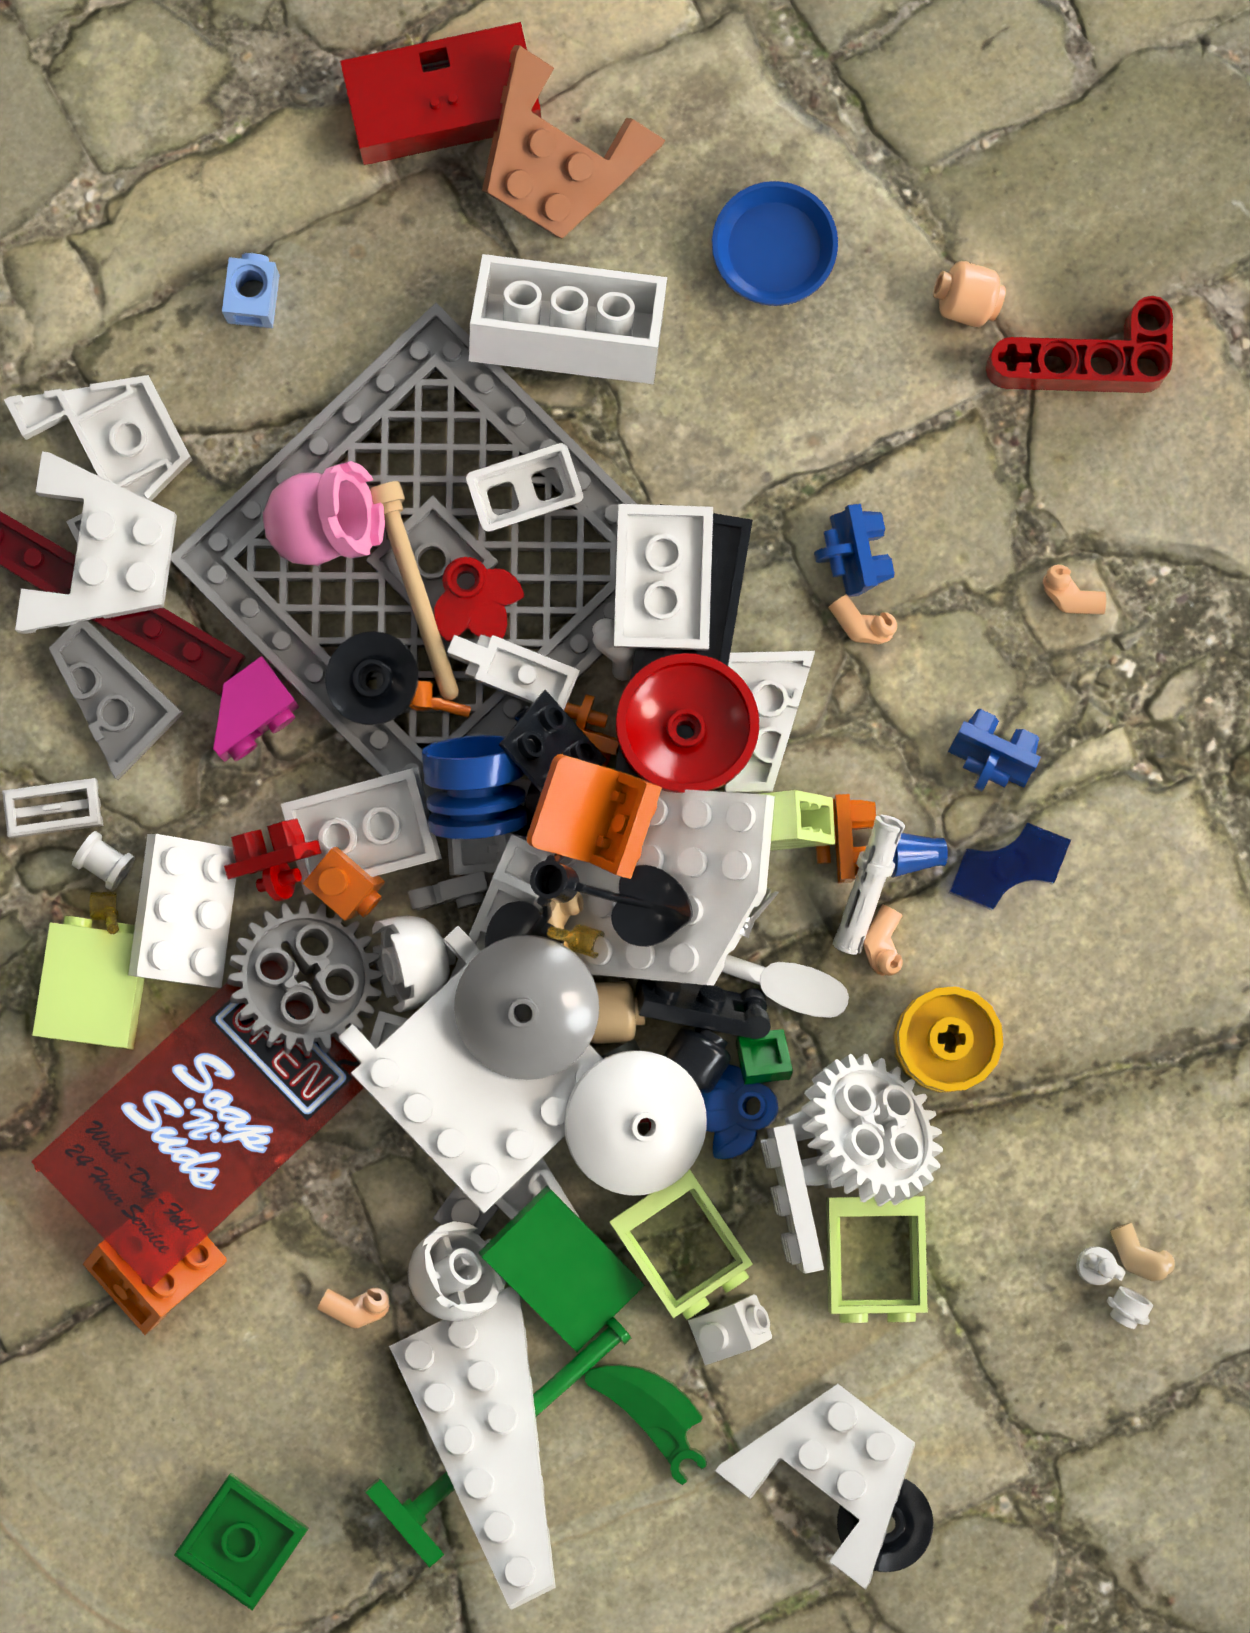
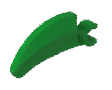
M623 1364L594 1367L585 1374V1382L589 1387L607 1396L619 1405L648 1434L671 1465V1474L676 1482L683 1485L688 1480L680 1468L682 1460L692 1459L701 1469L706 1467L707 1461L705 1456L698 1449L690 1447L686 1436L687 1431L692 1426L703 1420V1416L691 1399L674 1383L650 1370Z

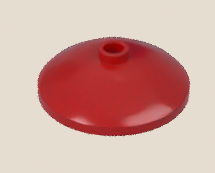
M691 653L674 654L649 663L630 680L619 701L616 715V733L620 749L626 761L645 781L662 787L661 790L672 793H685V790L713 791L732 781L741 773L751 759L759 735V713L756 701L748 685L729 666L704 655ZM681 725H688L693 729L694 735L691 738L684 739L677 734L676 729Z

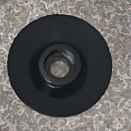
M377 631L359 633L345 640L332 654L325 676L327 694L336 710L347 719L362 725H380L400 716L413 701L419 681L418 666L409 648L396 637ZM377 673L382 674L383 684L381 687L371 689L369 687L371 676Z
M905 1478L891 1515L895 1520V1528L892 1532L886 1534L873 1571L895 1572L905 1569L921 1558L931 1542L934 1521L930 1504L923 1492ZM840 1505L837 1515V1530L840 1541L843 1543L857 1525L859 1519Z

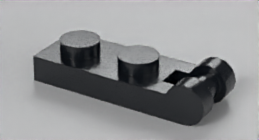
M639 979L636 985L640 1016L751 1039L763 1038L769 1033L771 1028L770 1018L766 1012V997L759 989L750 988L742 993L723 990L715 985Z

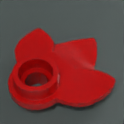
M460 557L450 562L444 570L442 578L445 592L439 597L434 607V617L441 636L445 641L451 642L454 635L459 637L468 628L477 637L484 635L491 638L494 635L503 639L508 625L505 606L514 604L524 598V592L516 577L504 569H486L479 560L472 557ZM468 573L474 576L475 583L471 588L462 589L458 586L457 581L462 574Z

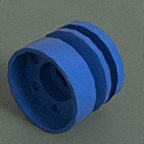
M480 735L459 737L436 742L423 748L424 782L430 787L443 789L428 796L426 801L427 809L433 812L429 815L428 819L429 832L435 836L450 839H480L504 835L517 831L527 825V808L521 805L526 799L525 789L507 784L521 778L523 772L499 746L505 736Z

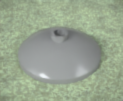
M516 935L490 944L468 964L456 989L454 1003L455 1020L464 1044L471 1054L484 1066L510 1078L524 1080L540 1079L563 1071L584 1053L597 1027L599 996L589 969L572 950L546 937ZM519 1004L528 1005L532 1010V1018L529 1020L519 1019L515 1014V1007Z

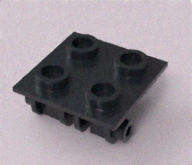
M546 689L542 691L530 707L526 705L514 715L513 718L517 723L499 744L540 792H542L551 762L558 754L567 755L600 766L607 760Z

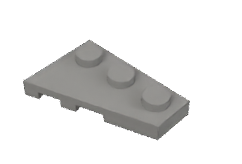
M88 620L71 625L49 647L66 684L89 724L88 727L95 741L98 742L108 762V766L117 780L184 714Z

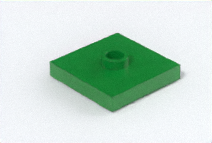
M230 1473L174 1556L253 1611L309 1527Z

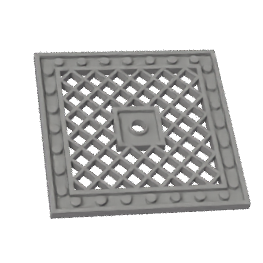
M437 303L431 306L171 554V562L381 776L418 767L426 801L428 796L443 789L433 788L425 784L422 761L423 750L419 746H429L443 740L466 736H506L517 723L513 718L514 715L524 706L528 705L530 707L532 704L499 690L483 703L484 684L476 682V704H463L470 706V713L473 714L451 735L450 713L442 710L416 711L408 707L403 713H409V736L393 720L380 725H362L340 714L331 703L327 694L325 676L331 657L322 647H339L345 640L353 636V615H378V632L386 633V615H411V638L397 639L410 648L417 666L418 648H425L422 638H418L419 628L389 538L387 539L385 528L381 544L372 546L370 550L375 551L366 559L367 563L377 573L354 572V558L347 557L346 572H321V565L313 566V572H288L289 561L281 556L280 572L256 571V549H274L267 539H260L265 534L263 512L272 490L284 480L299 473L323 474L326 468L339 464L347 455L348 462L356 463V453H381V475H371L373 481L366 482V484L378 486L392 481H399L401 486H413V508H403L404 510L400 515L401 518H409L403 524L433 614L437 600L445 592L442 578L444 570L450 562L460 557H472L479 560L486 569H494L498 565V560L489 551H511V574L516 577L520 584H544L543 607H518V602L505 606L507 616H510V639L504 640L526 649H539L536 653L580 670L577 680L604 655L596 649L593 643V625L603 618L615 621L618 504H637L499 365L469 361L470 336ZM437 371L444 379L428 378ZM423 390H448L447 411H422ZM455 390L476 412L455 411ZM415 391V411H394ZM389 421L414 422V443H389ZM422 422H447V444L422 443ZM455 422H480V444H454ZM487 423L508 444H487ZM381 424V443H361ZM559 443H563L568 447L583 492V499L578 504L571 506L574 510L559 509L531 518L544 519V542L518 541L519 523L511 525V541H486V531L482 529L480 521L477 540L457 520L479 518L476 509L453 508L454 486H468L466 476H454V454H480L479 469L487 467V455H512V458ZM389 454H414L413 476L388 475ZM422 454H447L446 476H421ZM555 469L538 472L541 477L531 478L534 487H545V500L552 498V488L559 495H562L564 491L559 474ZM504 483L495 486L512 487V509H492L493 513L502 515L518 509L519 501L513 485ZM421 486H446V508L434 496H431L421 506ZM551 520H577V542H551ZM584 520L606 542H584ZM429 550L440 551L446 558L444 568L435 574H428L419 567L420 557ZM518 551L544 552V574H518ZM245 552H247V571L237 562ZM551 552H577V575L551 574ZM584 552H610V575H584ZM465 573L458 578L457 584L462 589H469L474 585L475 578L473 575ZM257 581H280L279 604ZM288 581L313 582L312 604H288ZM321 582H346L345 605H320ZM354 582H379L378 605H353ZM387 583L408 605H386ZM551 584H577L576 607H550ZM583 584L605 585L583 607ZM289 614H312L311 636ZM320 614H345V637H320ZM517 616H543V639H517ZM550 617H572L550 639ZM477 637V639L466 640L477 644L479 637ZM442 638L447 653L451 642H447ZM418 671L419 680H436L433 671ZM453 671L456 681H475L474 678L465 675V671ZM374 674L369 679L377 680V689L383 684L382 674ZM417 713H443L442 737H417Z

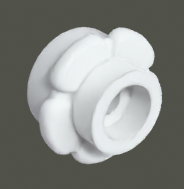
M1120 1286L1114 1298L1108 1297L1107 1303L1113 1308L1110 1316L1120 1324L1131 1329H1135L1137 1324H1149L1148 1315L1153 1308V1304L1144 1296L1129 1288Z

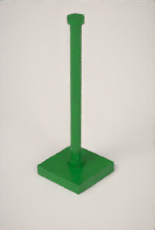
M614 1317L606 1323L608 1328L533 1394L536 1417L620 1342L625 1345L632 1339L625 1328ZM447 1471L413 1501L408 1498L402 1504L380 1478L376 1479L364 1490L429 1568L444 1556V1553L421 1526L428 1521L425 1516L455 1490Z

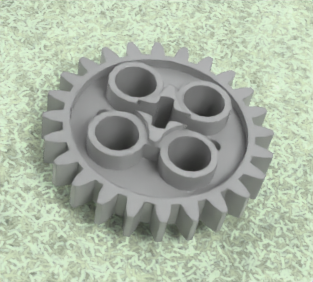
M302 901L297 914H292L286 903L282 904L280 908L279 919H276L269 911L264 912L262 920L265 928L252 922L249 924L247 931L253 941L246 938L238 939L236 947L245 955H232L229 965L241 972L230 974L227 984L241 987L240 990L231 995L230 1001L236 1004L245 1003L246 1006L239 1013L238 1019L242 1021L254 1018L255 1023L250 1033L252 1036L265 1029L269 1032L266 1046L271 1047L278 1038L284 1040L285 1053L289 1054L296 1042L301 1043L304 1055L309 1056L315 1042H318L324 1053L329 1052L331 1048V1037H334L342 1044L338 1037L352 1024L360 1032L362 1031L364 1026L357 1015L365 1018L372 1017L375 1010L365 1001H377L381 996V991L370 986V984L379 982L383 977V972L369 968L379 960L380 955L379 953L365 954L364 950L370 944L372 938L371 936H365L357 939L354 936L360 924L358 921L344 927L341 924L342 918L339 915L335 914L332 919L326 917V905L324 903L320 904L316 914H309L306 901ZM308 937H314L323 943L325 952L318 956H311L302 949L301 941ZM282 943H287L290 946L295 961L281 948ZM266 961H275L283 967L285 976L277 980L266 978L261 972L260 965ZM299 969L304 975L312 973L315 976L311 987L306 981L298 984L296 977ZM333 976L341 977L348 983L350 992L343 996L332 994L327 989L326 980ZM314 993L328 1006L329 1013L325 1014L321 1011ZM293 1000L304 1002L309 1008L310 1016L303 1020H296L289 1016L285 1005Z

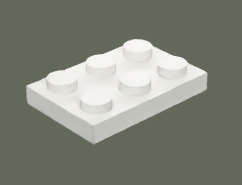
M618 504L614 648L709 650L713 507Z
M418 767L281 804L285 821L297 818L304 834L305 842L318 840L322 852L321 854L296 861L302 875V883L333 847H338L371 877L442 859L436 836L429 832L428 819L430 812L427 809L426 797ZM302 884L305 895L313 893Z
M147 834L128 976L222 988L236 878L227 879L224 866L236 863L233 847L159 834Z

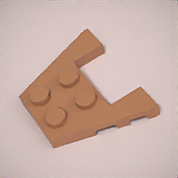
M514 45L509 59L511 63L507 86L503 87L500 101L503 106L497 132L494 131L482 191L552 235L563 239L660 149L665 139L634 119L626 118L604 158L531 112L554 67L522 46Z

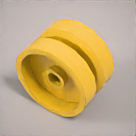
M957 986L935 988L912 1000L900 1014L893 1034L895 1057L904 1074L910 1079L915 1080L918 1086L938 1093L967 1090L984 1081L997 1066L1004 1045L1002 1024L992 1005L976 992ZM945 1032L951 1033L955 1039L954 1046L949 1050L944 1049L945 1044H938V1036Z

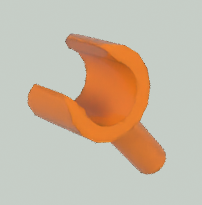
M418 681L415 697L409 705L412 710L416 711L442 710L467 718L471 711L470 706L432 697V683L427 681Z

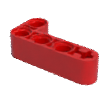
M1147 296L1140 299L1125 320L1124 340L1004 338L997 342L987 360V377L991 383L1004 389L1122 393L1152 392L1159 388L1172 367V309L1161 297ZM1146 313L1154 316L1158 321L1159 329L1154 331L1144 329L1138 322V315ZM1005 355L1011 356L1012 363L1016 364L1014 371L1007 370L1006 363L1001 362ZM1031 355H1034L1032 372H1030L1029 369L1032 363L1028 362ZM1048 356L1061 358L1066 364L1067 370L1058 374L1051 372L1045 366L1044 358ZM1095 357L1105 358L1112 366V373L1107 375L1098 374L1092 368L1090 360ZM1146 358L1155 362L1158 367V375L1147 376L1141 373L1137 366V360Z

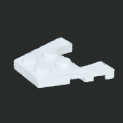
M149 375L90 384V387L65 391L56 389L44 391V394L26 397L17 395L4 399L25 440L69 419L97 475L150 501L192 461ZM82 514L66 521L77 544Z
M42 451L36 487L37 495L84 502L70 594L21 589L15 631L21 634H28L39 629L54 626L64 627L75 625L80 621L101 617L106 619L163 608L177 520L175 512L52 453Z
M837 1384L721 1463L715 1472L751 1499L780 1460L786 1462L859 1519L857 1525L830 1559V1562L866 1589L870 1584L873 1570L887 1533L886 1530L915 1448V1442Z

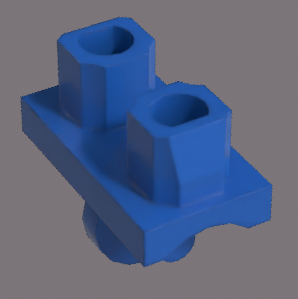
M861 504L848 505L844 511L830 516L832 529L823 532L826 547L814 552L815 561L817 563L830 562L832 576H842L845 593L849 597L860 596L894 577L895 572L892 558L888 554L872 556L869 541L878 540L884 536L885 525L881 512L862 511Z
M977 709L968 722L964 721L948 752L964 759L965 763L962 768L978 775L974 788L981 792L989 780L1004 788L1008 781L1024 788L1041 758L1036 755L1039 737L1025 729H1016L1008 742L993 735L999 722L996 716L982 709Z

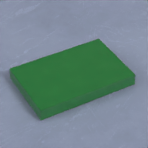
M548 1186L541 1190L478 1252L576 1352L645 1286Z

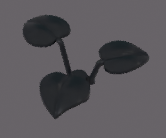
M532 782L529 786L524 805L527 808L528 815L527 825L524 826L526 837L541 792ZM559 854L549 855L545 861L538 863L534 867L530 875V885L534 893L539 896L537 903L542 907V914L535 905L525 901L505 904L495 912L490 920L485 936V948L498 940L516 935L542 936L564 945L562 932L554 925L547 923L552 916L550 902H568L575 897L577 892L617 902L611 914L614 930L622 940L641 947L654 946L670 938L691 921L693 911L690 899L681 884L670 874L657 867L648 865L635 866L631 879L620 877L619 893H614L580 883L576 871L570 866L560 863L565 856Z

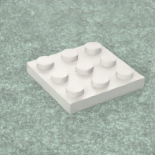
M793 1124L767 1129L769 1139L760 1140L766 1168H775L779 1185L770 1188L776 1215L785 1216L789 1232L781 1234L786 1262L792 1265L796 1264V1268L805 1274L824 1270Z

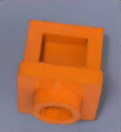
M333 847L302 884L346 921L357 917L359 914L364 918L377 906L382 899L378 891L385 881L380 876L371 877L338 847Z

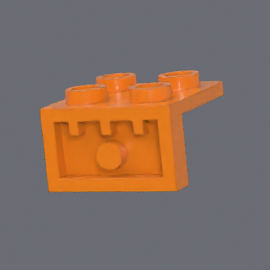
M167 1191L161 1193L143 1208L144 1213L138 1212L135 1214V1218H141L143 1221H134V1223L140 1224L145 1222L147 1228H142L141 1230L150 1228L151 1231H145L144 1233L154 1232L153 1235L149 1236H158V1238L151 1239L153 1242H149L148 1235H143V1231L138 1230L143 1226L132 1224V1219H129L98 1244L83 1263L85 1268L144 1335L155 1328L177 1304L227 1262L226 1257L200 1227L187 1231L185 1234L188 1235H183L184 1231L179 1230L180 1228L175 1226L176 1223L170 1221L171 1216L178 1215L180 1220H192L187 1223H179L178 1226L197 1227L198 1225L184 1209L176 1214L163 1213L170 1212L168 1209L174 1212L180 1210L176 1206L170 1205L171 1203L179 1205V1203ZM154 1241H163L164 1244L155 1243V1245L158 1247L163 1245L168 1246L169 1249H161V1251L165 1253L159 1252V1248L153 1246Z

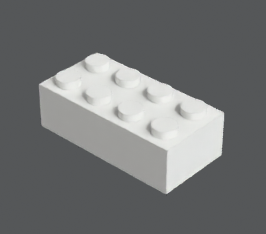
M482 254L470 321L469 361L654 384L667 277Z

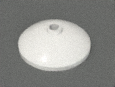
M632 1050L610 1055L594 1064L583 1074L569 1097L564 1127L569 1151L577 1166L589 1179L615 1193L646 1195L669 1187L682 1178L691 1168L703 1146L707 1118L701 1092L685 1069L662 1055L648 1051ZM643 1118H649L651 1122L650 1131L645 1135H640L637 1130L639 1121Z

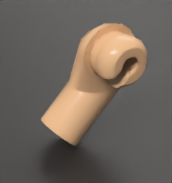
M847 594L828 607L848 637L855 642L880 645L888 642L897 630V622L891 614L882 612L880 616L861 614Z
M882 904L867 931L863 947L870 967L879 975L892 976L897 974L903 965L902 957L897 954L891 939V935L902 915Z
M375 1287L368 1289L366 1293L348 1299L328 1288L317 1310L356 1329L382 1319L390 1307L389 1296L383 1289Z

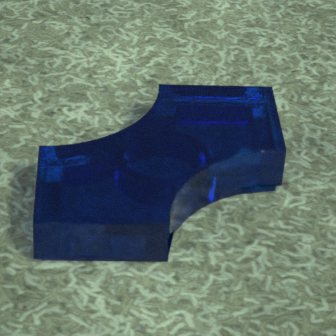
M1027 822L1016 840L1004 848L994 851L966 849L950 887L949 894L993 910L1003 894L1015 885L1031 881L1054 884L1071 840Z

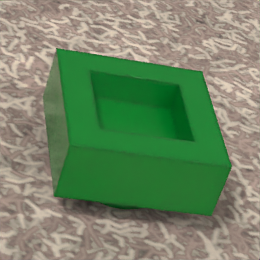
M784 1029L770 1030L766 1036L759 1039L737 1036L735 1044L744 1085L791 1079L793 1068Z

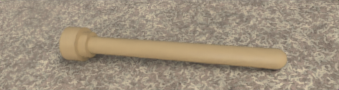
M392 481L370 488L373 504H383L385 529L440 694L445 700H453L458 696L459 689L400 515L404 510L402 502L405 501L400 482Z

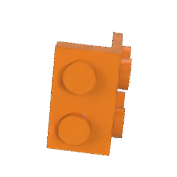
M558 754L551 762L527 834V843L534 848L588 862L615 875L631 879L636 863L641 856L642 845L651 819L655 814L662 787L628 773Z

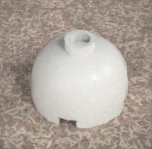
M407 915L376 921L372 928V934L381 932V945L373 946V953H379L380 955L379 960L375 964L377 971L383 972L380 982L386 997H397L399 1003L393 1006L396 1012H405L422 1007L448 982L450 975L449 966L455 964V954L444 944L445 940L438 929L424 918Z
M453 1221L440 1225L431 1231L413 1250L408 1266L409 1287L418 1304L436 1318L460 1322L482 1314L493 1307L497 1302L498 1293L504 1289L506 1281L478 1253L491 1239L489 1238L484 1241L478 1234L473 1232L478 1228L470 1223Z

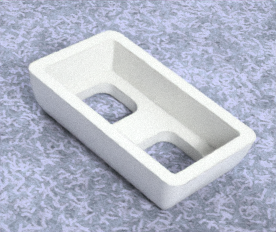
M563 443L469 472L466 476L481 527L487 532L578 504L583 499V492L568 447ZM547 469H555L559 474L564 491L558 497L541 501L537 498L531 478L535 473ZM510 483L515 489L519 507L514 511L496 515L492 511L487 492L492 487Z

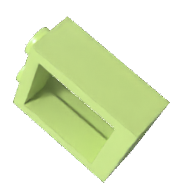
M690 1169L674 1184L658 1192L648 1194L609 1221L673 1318L681 1313L686 1320L691 1318L710 1304L706 1296L720 1286L727 1293L749 1278L745 1270L753 1265V1263ZM689 1191L735 1260L675 1299L631 1233V1230Z
M874 1196L866 1202H861L860 1197H826L828 1312L839 1314L840 1323L868 1322V1313H887V1322H915L916 1313H928L925 1196H913L909 1200L905 1199L897 1205H893L891 1201H888L882 1206L877 1205ZM909 1216L910 1299H842L840 1217Z

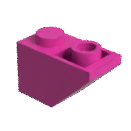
M262 656L223 684L213 749L224 762L231 757L234 761H238L247 756L257 747L255 739L269 729L274 734L285 728L295 719L292 712L299 708V705Z

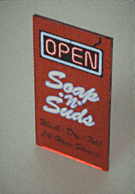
M266 961L260 965L261 972L266 978L277 980L285 976V971L275 961ZM227 983L31 1161L34 1169L42 1173L142 1279V1283L148 1285L151 1289L364 1089L351 1075V1072L361 1063L334 1037H331L329 1052L324 1053L318 1042H315L309 1056H305L301 1043L295 1042L289 1054L285 1053L284 1040L278 1038L271 1047L266 1046L269 1032L265 1029L252 1036L250 1033L255 1023L254 1018L242 1021L238 1019L239 1013L246 1006L245 1003L236 1004L230 1001L231 995L240 990L241 987L232 986ZM293 1000L285 1005L289 1016L296 1020H303L310 1016L309 1008L304 1002Z

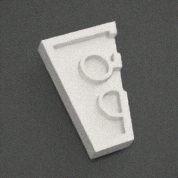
M815 651L730 653L728 666L745 681L756 701L759 713V735L751 759L741 773L725 785V792L760 794L773 791Z

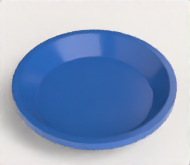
M762 182L738 192L726 203L718 215L712 236L713 258L722 279L741 297L767 306L793 304L816 292L832 272L838 252L837 229L827 207L810 191L788 182Z

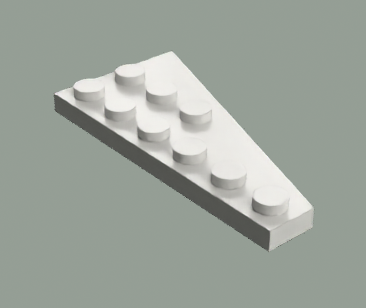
M510 1286L498 1293L497 1302L484 1313L460 1322L441 1320L389 1347L504 1598L512 1610L556 1587L544 1501L545 1492L541 1475L540 1450L532 1381L529 1372L522 1297Z

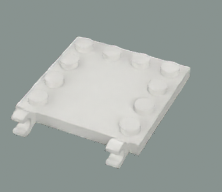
M457 926L444 938V944L465 965L452 979L377 1049L370 1044L353 1024L338 1038L343 1046L361 1063L351 1072V1075L484 1214L565 1137V1112L572 1090L583 1074L603 1058L589 1044L584 1053L563 1071L545 1078L531 1080L506 1077L480 1063L468 1050L459 1034L455 1020L454 1003L456 989L464 970L481 951L470 937ZM519 1004L515 1007V1014L519 1019L529 1020L532 1018V1010L528 1005Z

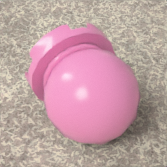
M350 461L326 468L323 474L299 473L284 480L272 490L263 512V523L267 540L281 557L292 563L319 566L338 556L353 559L371 554L369 551L372 546L381 544L385 528L383 504H373L371 491L366 482L373 481L372 476L362 465Z

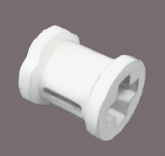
M94 831L77 851L72 861V866L78 870L84 867L105 881V888L114 891L129 873L135 857L130 853L123 855L102 841L100 833Z

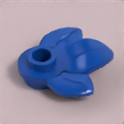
M731 1064L728 1065L711 1092L701 1093L706 1109V1131L714 1132L713 1157L716 1159L734 1158L750 1150L754 1145L758 1130H762L772 1124L778 1113V1100L775 1093L768 1086L761 1083L744 1085L741 1068ZM756 1097L759 1099L761 1107L758 1113L750 1115L747 1112L746 1105L751 1098Z

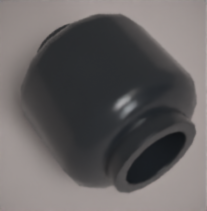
M690 1027L681 1028L663 1055L685 1069L702 1093H709L715 1088L731 1061V1056L725 1049L728 1042L710 1030L698 1027L693 1029Z

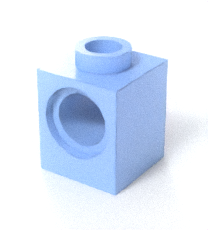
M244 253L241 258L229 257L222 313L228 324L273 328L280 274L275 262H269L267 256ZM250 280H257L263 283L261 292L254 297H245L240 294L241 287Z

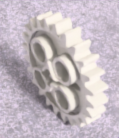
M850 1054L841 1061L836 1059L813 1077L814 1085L804 1093L811 1101L802 1106L801 1109L812 1119L803 1124L802 1127L804 1130L815 1134V1139L807 1145L809 1148L821 1150L823 1155L816 1162L818 1166L829 1164L833 1168L829 1177L831 1182L842 1177L845 1180L844 1192L846 1194L858 1188L861 1202H866L874 1196L877 1205L882 1206L888 1201H891L893 1205H897L905 1199L909 1200L923 1191V1187L934 1180L931 1173L940 1168V1164L934 1157L943 1152V1148L932 1140L942 1134V1131L930 1126L929 1120L936 1116V1112L924 1110L922 1104L926 1101L927 1095L920 1094L915 1096L912 1092L915 1080L910 1079L903 1083L900 1080V1067L897 1066L890 1072H887L883 1058L872 1064L868 1054H863L857 1060Z

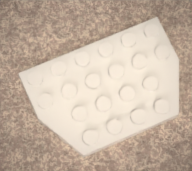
M517 779L511 782L510 785H516L525 789L527 796L531 781ZM661 790L657 801V808L648 827L642 845L641 856L636 866H654L674 877L684 888L690 899L693 911L691 921L662 943L648 947L635 946L622 940L613 928L611 914L617 902L581 893L584 902L583 910L577 915H570L564 926L569 949L584 962L593 975L714 986L725 966L726 956L735 949L742 936L739 932L754 906L758 907L766 894L775 796L701 790H685V793H672ZM524 827L514 831V833H518L519 836L527 839ZM566 856L560 861V863L570 866L576 871L580 883L619 893V880L621 876L591 863Z

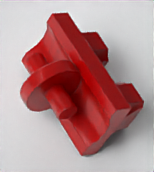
M297 818L267 826L274 850L269 853L267 852L261 829L231 837L236 863L224 866L227 879L263 871L262 878L256 880V888L259 892L266 891L275 901H283L292 897L295 883L301 881L302 875L298 868L290 869L288 863L322 853L318 840L305 842L304 834Z

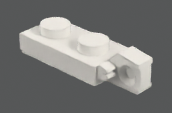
M454 635L447 650L448 657L468 665L465 675L474 678L476 682L531 704L546 689L563 710H565L580 670L494 635L491 638L480 635L477 644Z

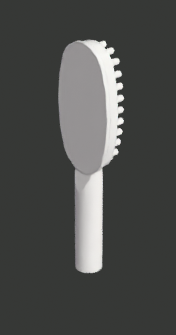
M731 955L726 956L725 966L722 970L723 973L761 985V989L767 997L795 1012L814 1017L832 1018L840 1015L848 1005L849 996L845 986L832 976L817 969L788 962H775L764 967Z

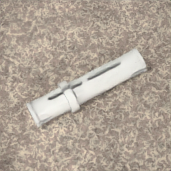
M877 815L875 817L866 849L859 853L856 863L859 867L839 929L833 940L834 947L842 952L853 955L862 952L864 940L886 877L892 875L895 868V863L892 860L905 825L894 817L887 815Z

